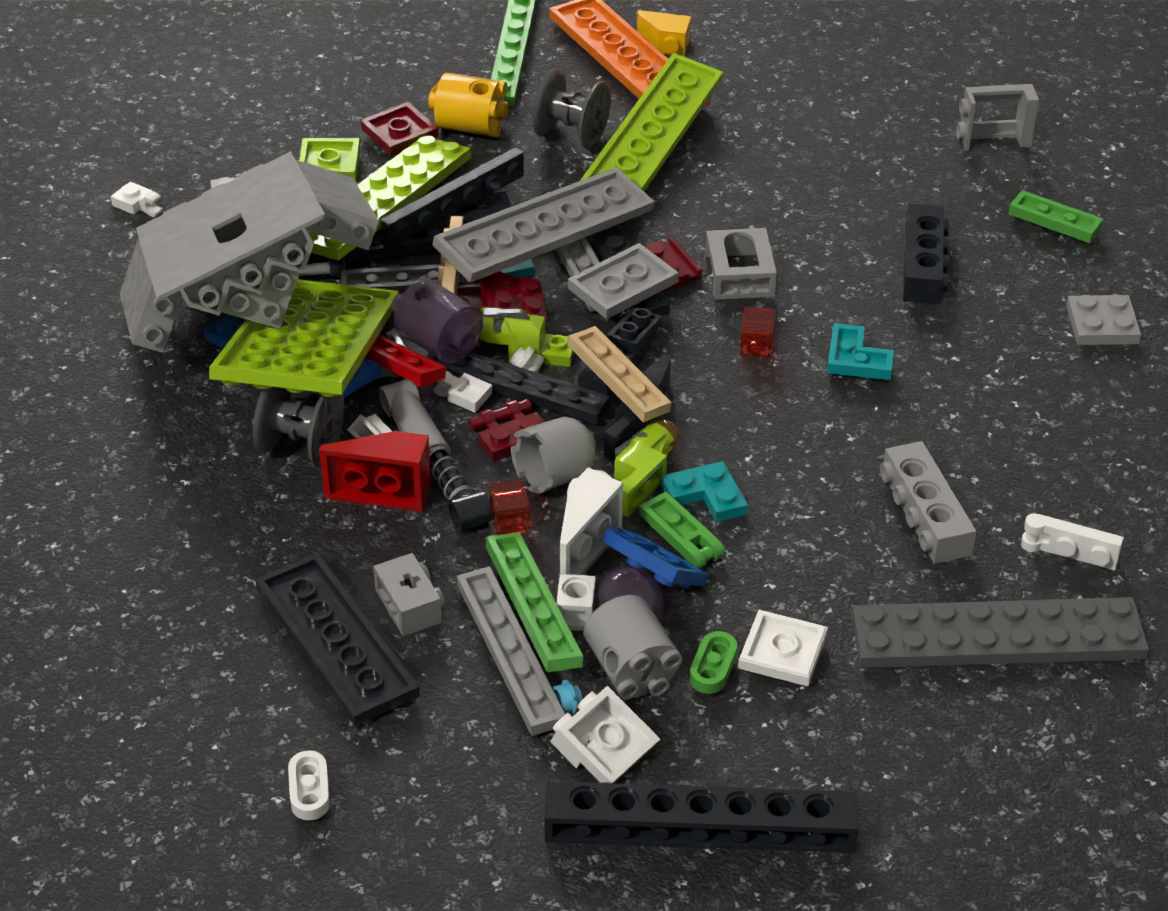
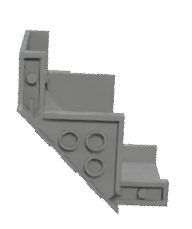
M290 151L264 165L262 163L240 174V177L226 184L222 183L203 192L202 196L187 203L183 202L163 212V215L137 227L138 240L120 291V298L132 344L164 353L182 297L187 306L219 316L222 312L280 329L299 274L304 273L314 245L308 232L369 250L379 219L353 177L295 160Z

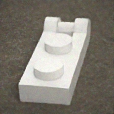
M1034 513L1028 515L1025 519L1024 529L1026 532L1022 535L1021 546L1028 552L1042 550L1115 570L1124 537Z

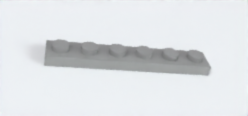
M490 566L457 575V586L531 736L553 730V726L565 713Z

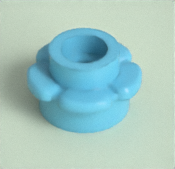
M563 680L562 685L553 687V691L564 713H570L573 716L577 713V706L582 701L581 691L577 685L573 686L568 680Z

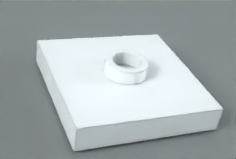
M758 610L740 655L738 668L809 686L827 636L828 627Z

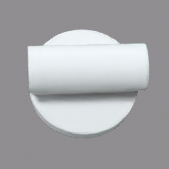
M529 346L526 350L522 347L519 348L509 362L514 366L538 373L544 358L539 354H535L534 349Z

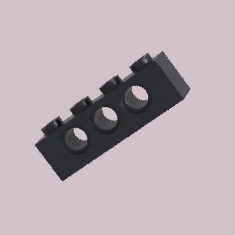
M908 203L905 226L903 301L939 304L941 292H947L948 274L943 273L948 271L949 237L946 236H948L949 219L944 218V206Z

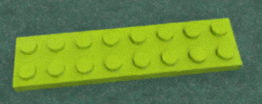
M672 53L581 180L618 167L640 189L645 191L722 81L723 71Z
M423 136L360 182L358 187L379 219L376 231L381 228L382 218L418 200L470 160L471 148L461 146L456 142H445L437 140L432 136ZM308 232L314 243L311 251L313 254L339 261L356 247Z

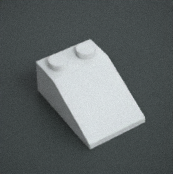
M589 467L578 478L576 477L570 482L567 490L568 497L560 540V574L584 575L609 547L602 540L608 525L622 528L623 483Z

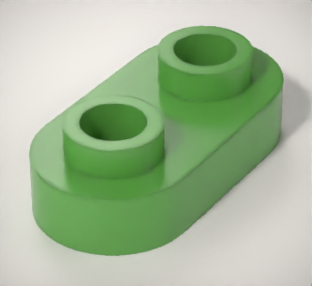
M715 631L703 637L690 668V683L695 690L705 694H712L724 688L737 656V641L732 635L722 631Z

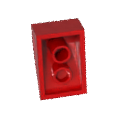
M393 431L320 446L324 499L423 511L432 484L429 435Z

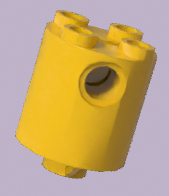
M444 73L438 83L431 89L429 95V109L434 110L436 126L440 129L498 138L501 132V119L506 118L509 111V102L504 101L507 82L455 73Z

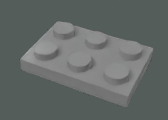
M638 243L568 278V289L608 319L678 283L679 272Z

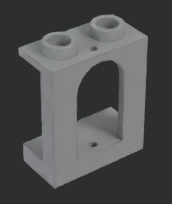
M1033 84L965 87L964 99H960L959 102L961 122L956 124V136L958 140L961 139L964 149L969 150L971 139L1016 137L1020 147H1031L1039 98ZM1019 99L1016 120L973 121L976 102Z
M766 228L706 231L705 255L710 257L714 276V300L775 297L777 272ZM756 255L759 266L729 267L727 256Z

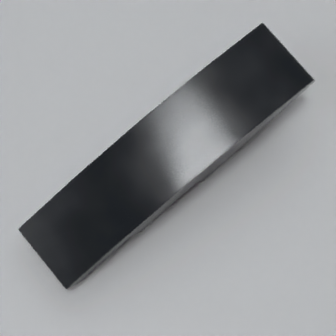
M664 355L643 372L664 395L670 382L671 357L668 355ZM624 402L615 408V423L604 431V456L615 461V449L650 424L651 420L642 422Z

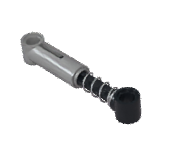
M405 379L379 387L378 394L383 412L387 418H393L401 432L429 435L432 475L438 481L439 487L444 490L445 497L449 500L448 510L455 529L458 532H462L490 523L493 515L486 494L483 490L475 491L469 485H465V477L459 475L460 470L457 466H453L454 461L450 457L451 450L421 403L417 387L413 382Z

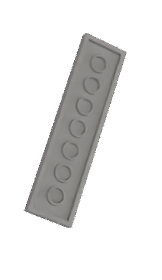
M616 167L435 235L432 245L471 283L650 212L655 201Z

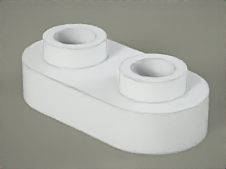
M315 751L297 753L291 758L288 765L291 809L294 815L300 819L315 820L322 817L328 811L330 805L326 760L323 755Z

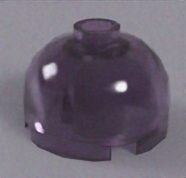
M633 566L615 568L608 572L597 585L594 611L602 604L616 597L635 595L647 602L659 622L663 619V589L660 583L654 579V575L648 570Z

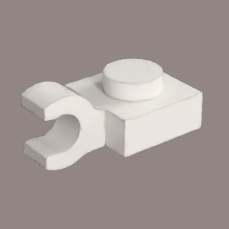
M132 182L123 186L111 196L114 207L132 214H136L141 210L149 216L156 217L163 212V208L155 204V202L161 199L158 193Z
M446 371V379L437 381L440 383L433 389V392L438 396H448L449 402L474 413L492 394V384L466 373L457 378L448 371Z

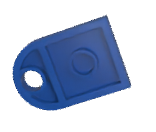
M608 525L602 537V540L607 545L628 557L626 562L629 565L643 571L646 568L655 573L654 579L664 585L673 587L675 583L686 589H689L690 585L704 587L710 575L655 542L630 530Z

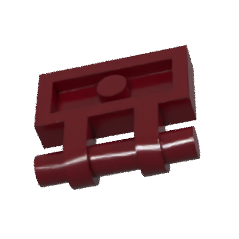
M524 399L519 402L516 400L506 402L504 407L493 411L490 409L480 411L478 416L468 419V424L472 431L484 429V431L478 432V442L494 462L511 456V447L517 444V437H514L515 432L544 423V421L537 412L524 416L523 413L532 410L530 401ZM507 419L510 420L509 422H506V423L501 424V425H498V424H497L498 422H501V421H504V420H507Z

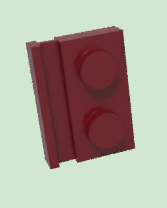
M670 237L669 241L665 243L660 240L644 246L679 272L678 283L662 290L663 292L688 284L690 279H702V269L673 237Z

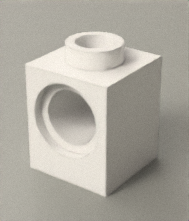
M560 574L556 604L570 630L584 631L585 623L594 612L595 576Z

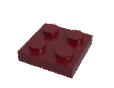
M409 102L360 120L361 130L390 156L400 154L420 137H439L438 127Z
M501 271L479 279L483 307L523 309L526 314L545 317L546 324L547 316L540 281L529 277L523 278L508 275Z

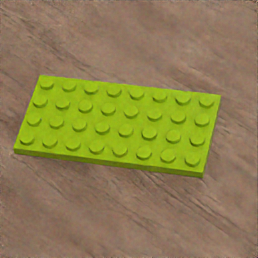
M298 279L280 329L246 319L209 366V379L220 380L221 383L226 385H236L239 383L253 384L254 387L259 389L280 387L286 388L287 391L293 393L314 391L326 397L342 395L397 306L399 291Z

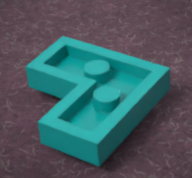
M833 324L827 373L891 380L894 350L862 347L864 326Z
M723 461L661 476V487L664 492L670 494L680 505L704 500L715 522L747 515L748 504Z

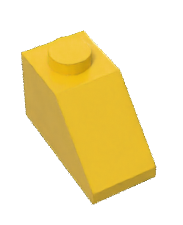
M638 10V33L662 54L672 55V53L685 56L690 41L691 16Z

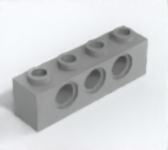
M923 441L886 448L884 461L880 464L881 478L892 489L895 503L901 505L904 510L908 526L916 531L922 550L928 552L934 564L972 556L976 530Z

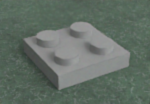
M1129 295L1068 296L1066 307L1077 345L1139 344L1141 333Z

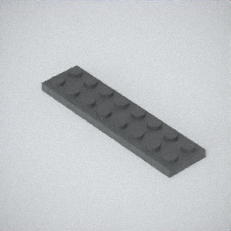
M1133 597L852 605L851 611L860 668L1141 660L1147 658L1149 650Z

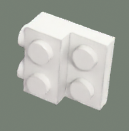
M607 686L598 695L593 691L590 692L578 704L577 708L579 711L573 717L566 713L553 726L552 729L556 733L550 742L575 768L583 764L599 782L614 784L658 743L660 738Z

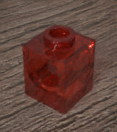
M744 307L740 355L771 357L775 309Z
M516 479L489 483V503L497 535L531 531L530 504L523 480Z

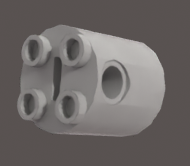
M635 595L616 597L602 604L591 614L585 623L583 635L586 643L620 698L627 700L648 693L652 696H660L669 689V681L678 670L682 662V656L644 599Z

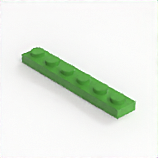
M520 532L487 536L486 549L546 671L554 672L581 668L583 654Z

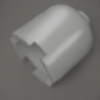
M562 417L530 426L514 433V437H517V444L511 447L513 465L519 478L526 477L531 484L528 489L533 493L540 494L572 481L576 477L578 478L588 467L591 468L595 461V439L587 428L576 419Z

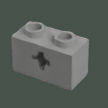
M413 553L373 566L375 590L403 637L442 623L441 608L445 607L443 594L439 587H433L425 564L420 565Z

